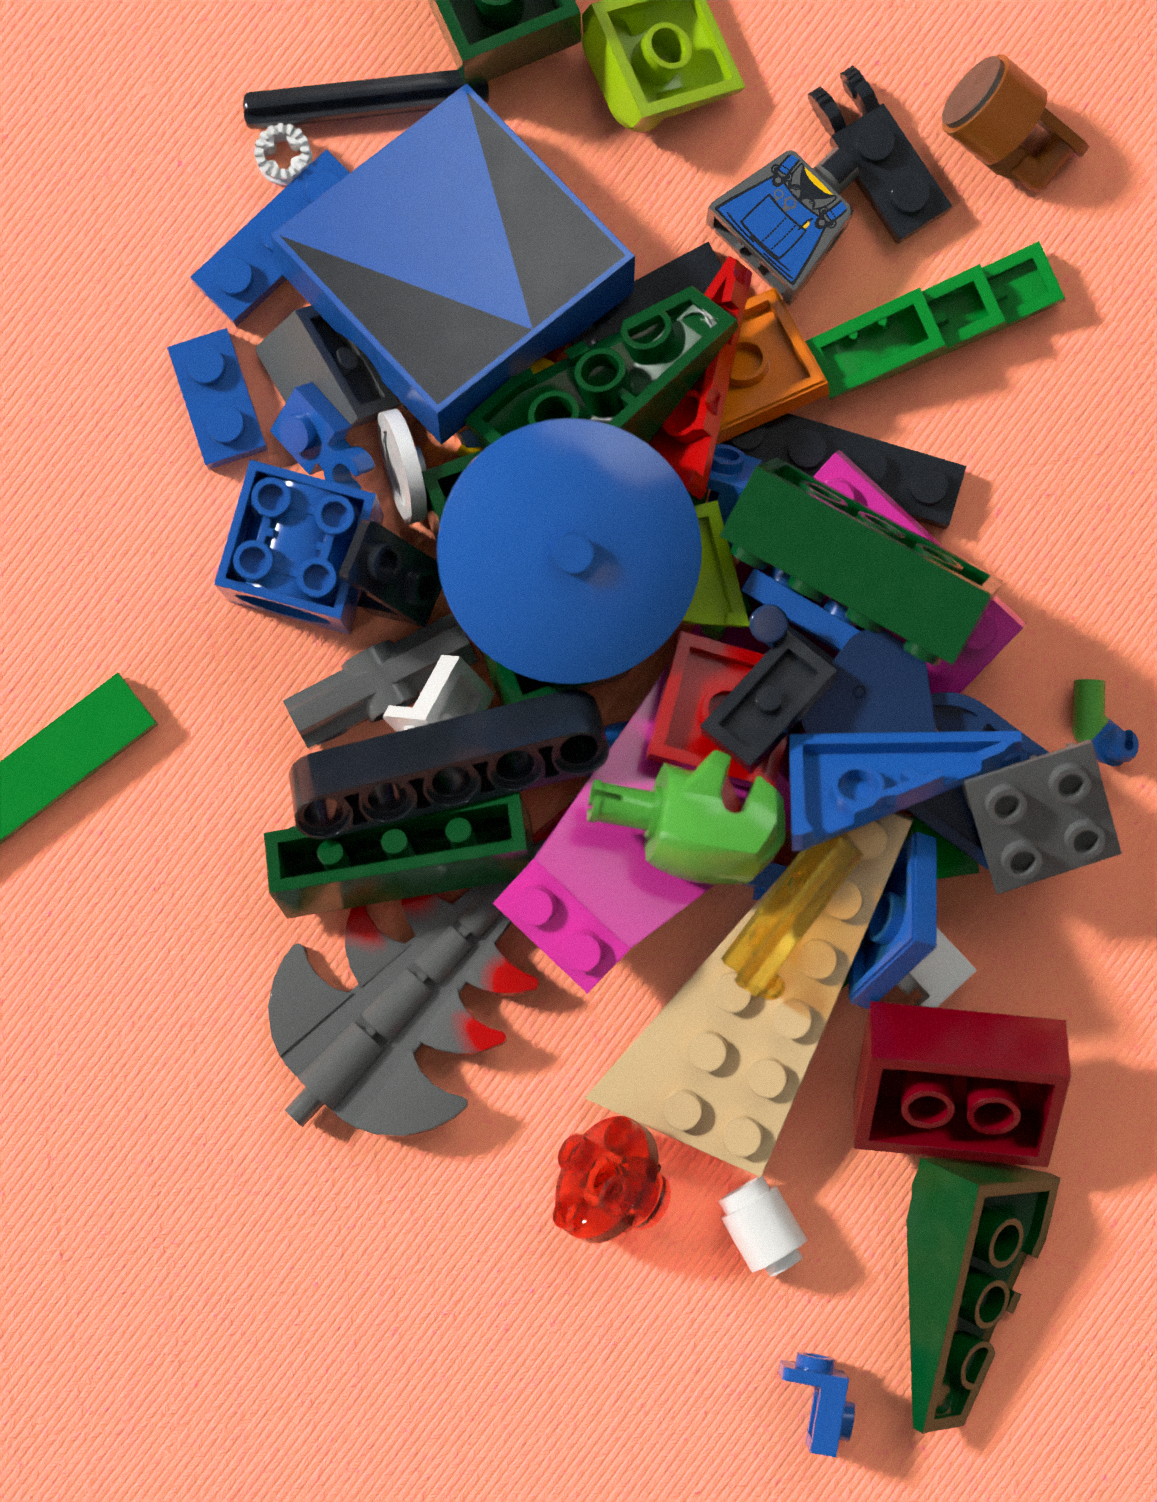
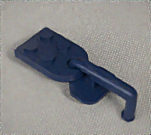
M766 604L757 608L750 616L749 629L757 640L771 648L785 635L786 631H789L837 670L838 679L801 719L807 734L1020 731L989 707L972 697L951 692L931 694L926 663L907 652L903 648L904 643L886 631L882 630L880 634L864 630L855 634L846 642L837 656L833 658L788 624L786 613L780 607ZM1021 732V760L1017 763L1028 760V756L1033 754L1038 757L1050 753ZM961 785L905 808V810L989 871L973 813L967 806Z

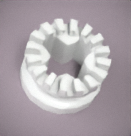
M278 123L274 127L273 125L268 126L265 132L262 131L259 134V139H256L254 156L261 174L269 182L277 186H287L312 163L313 155L307 137L299 128L296 129L289 123L288 125ZM281 141H288L291 151L301 152L300 156L291 158V166L287 170L285 168L280 170L276 161H267V156L276 153V143Z

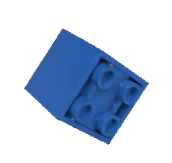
M250 459L214 585L231 603L351 635L358 610L356 605L362 592L339 577V571L362 519H369L382 525L384 513L377 495Z

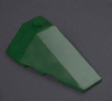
M690 286L625 319L620 331L588 347L583 340L566 349L567 358L533 374L531 368H528L512 376L465 418L464 422L484 449L498 438L513 430L529 424L555 419H585L602 422L629 432L648 444L738 329L737 319L694 286Z
M944 1157L920 1158L918 1170L912 1182V1197L906 1219L913 1429L923 1434L965 1425L995 1357L994 1346L989 1342L994 1329L1005 1311L1014 1314L1022 1294L1012 1290L1027 1255L1038 1259L1047 1239L1060 1177L1051 1173L1004 1163Z

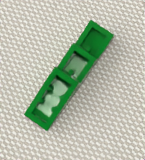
M1040 241L984 267L978 264L923 291L919 287L805 342L828 382L830 393L828 396L830 400H833L1013 326L1065 302V296Z

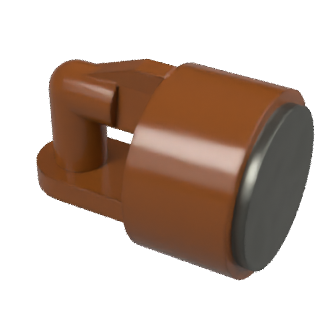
M1003 54L987 57L968 71L953 89L943 108L942 129L945 133L993 173L1018 181L1031 191L1045 189L1073 153L1083 157L1090 148L1079 135L1045 107L1048 98L1047 90ZM1038 124L1051 136L1034 157L1020 144L1031 133L1035 125Z

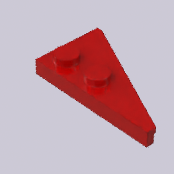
M728 256L704 295L736 318L739 327L648 443L672 466L688 493L699 500L702 499L707 489L752 278V272L737 259Z

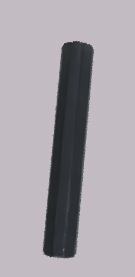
M457 69L254 91L244 95L242 103L247 127L254 130L267 128L271 125L274 127L278 123H283V125H288V123L300 125L429 111L459 90L465 83ZM488 81L476 84L472 89L485 103L489 102Z

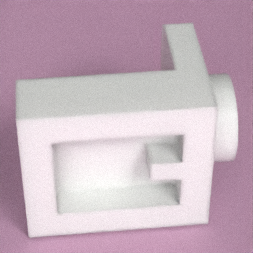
M441 655L413 708L388 706L383 719L398 732L487 710L495 693L460 656Z

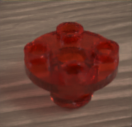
M613 1116L594 1124L583 1135L578 1133L572 1134L563 1142L558 1153V1164L561 1170L556 1184L555 1207L553 1210V1222L557 1227L583 1242L598 1244L612 1240L623 1232L628 1234L632 1229H649L663 1218L670 1204L671 1187L667 1178L660 1173L661 1164H659L657 1143L647 1127L626 1116Z

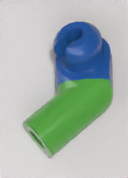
M1096 679L1074 680L1072 732L1075 740L1080 743L1091 739L1096 758L1100 763L1109 766H1120L1124 762H1130L1138 753L1139 741L1132 730L1124 731L1105 715V681Z

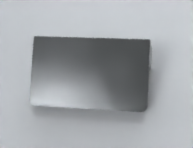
M312 305L294 310L256 346V353L285 403L295 387L313 382L352 425L351 429L376 421L380 412L400 406L395 395L382 382L379 373L365 353L349 339L336 332Z

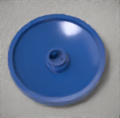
M555 419L529 424L511 431L487 446L469 463L451 489L444 505L437 536V564L442 590L454 617L467 636L484 653L504 667L523 676L552 683L577 684L610 678L629 670L651 656L669 639L684 618L694 597L701 567L702 545L697 514L688 491L672 466L650 445L633 434L612 425L585 419Z

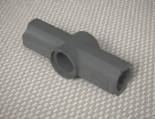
M453 613L438 618L427 625L426 628H419L394 643L392 640H386L359 652L345 661L341 666L342 670L292 695L283 700L307 748L312 750L317 746H322L327 741L345 734L348 730L367 720L370 723L382 720L388 706L408 707L416 702L441 655L460 656L469 666L478 663V659L462 627L457 622Z

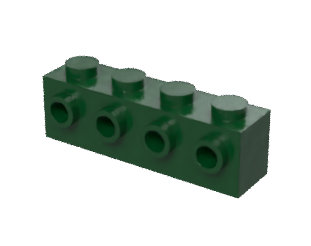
M520 792L329 839L307 837L296 826L264 833L269 894L287 919L513 881L536 856L531 817Z

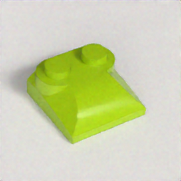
M602 0L591 3L582 14V47L613 117L629 130L636 132L650 131L657 127L665 118L740 93L745 88V84L707 0Z

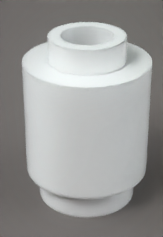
M763 1175L748 1181L718 1200L725 1213L721 1220L752 1273L765 1268L769 1277H773L803 1258L798 1248L808 1239L777 1186L770 1188Z

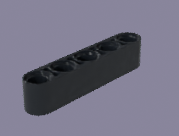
M577 689L563 690L307 754L293 763L289 771L295 825L307 837L329 839L588 775L602 767L609 757V744L598 703L586 691Z

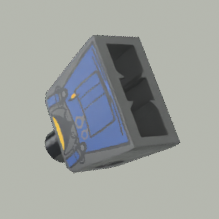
M834 147L813 168L795 151L788 150L713 201L708 206L706 224L771 288L775 287L780 297L790 306L847 229L854 211L840 194L860 175L859 168L844 151L837 147Z

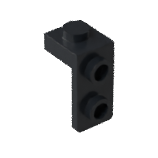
M362 519L339 571V577L362 592L356 606L371 615L426 628L442 589L437 561L376 521Z

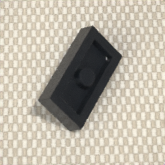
M786 631L785 635L770 648L700 725L701 733L752 774L838 679L837 670L789 631Z

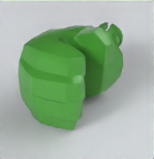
M714 750L695 771L664 763L651 791L604 783L602 780L597 779L594 780L591 787L588 805L592 806V809L589 808L587 810V821L643 830L646 861L656 869L678 879L719 885L748 884L770 865L786 840L784 799L762 777L757 776L751 784L740 813L730 812L724 807L722 789L730 767L731 757L718 750Z

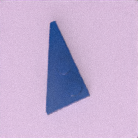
M1021 731L789 734L792 851L806 850L964 784L963 781L1020 761Z

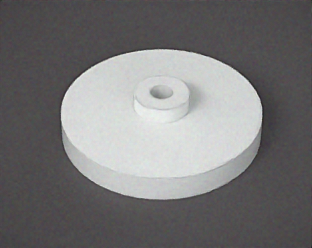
M398 409L380 412L377 418L378 438L386 476L394 501L401 517L407 524L423 521L427 516L426 492L422 471L426 470L423 454L419 446L415 447L407 423Z

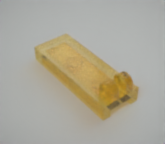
M847 833L800 851L722 956L721 960L723 963L736 972L737 976L734 981L738 986L756 997L760 995L767 1000H775L784 993L785 983L777 971L864 856L863 852Z

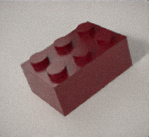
M870 1001L853 1091L854 1149L1049 1167L1071 1080L1066 1020Z

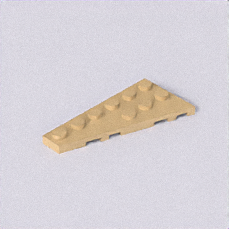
M895 812L803 850L584 1099L761 1177L914 819Z

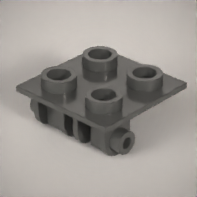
M1091 739L1077 744L1073 742L1067 743L1065 748L1038 757L1035 754L1030 755L1026 761L1015 762L1007 767L963 781L964 784L961 785L967 806L973 813L997 895L1122 854Z

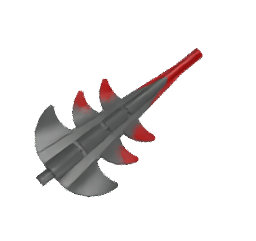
M578 794L566 807L533 834L536 855ZM513 881L471 887L452 904L443 900L437 894L401 899V905L407 921L415 933V936L407 943L393 940L381 932L371 919L366 905L351 908L346 923L345 950L350 969L358 985L350 992L340 991L331 987L319 977L310 963L303 945L296 943L284 956L273 978L268 1003L271 1037L278 1054L290 1071L305 1086L284 1109L290 1117L304 1127L325 1104L342 1120L357 1129L375 1135L408 1137L435 1130L455 1119L467 1108L468 1101L466 1098L450 1094L431 1082L422 1072L415 1054L423 1044L441 1052L468 1055L483 1053L506 1043L507 1036L504 1032L485 1026L466 1010L460 993L467 983L482 991L496 995H519L536 991L539 988L540 983L537 978L522 972L509 963L496 946L512 921L493 902Z

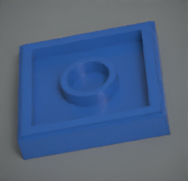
M917 831L902 846L849 971L848 998H850V1003L869 1009L870 1001L878 1002L937 947L936 838Z

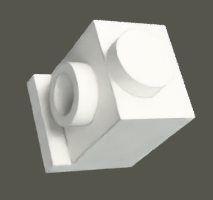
M937 928V947L911 970L897 986L907 995L917 989L922 997L914 1004L915 1006L937 1008L977 970Z

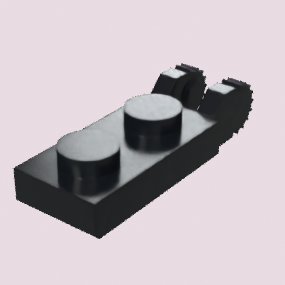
M852 65L840 73V78L845 92L852 99L862 117L847 126L834 99L821 86L808 93L807 98L812 110H814L821 124L831 137L829 142L831 147H837L844 151L859 168L860 175L854 180L895 243L900 244L950 212L952 204L885 104L879 105L869 83L860 73V70Z

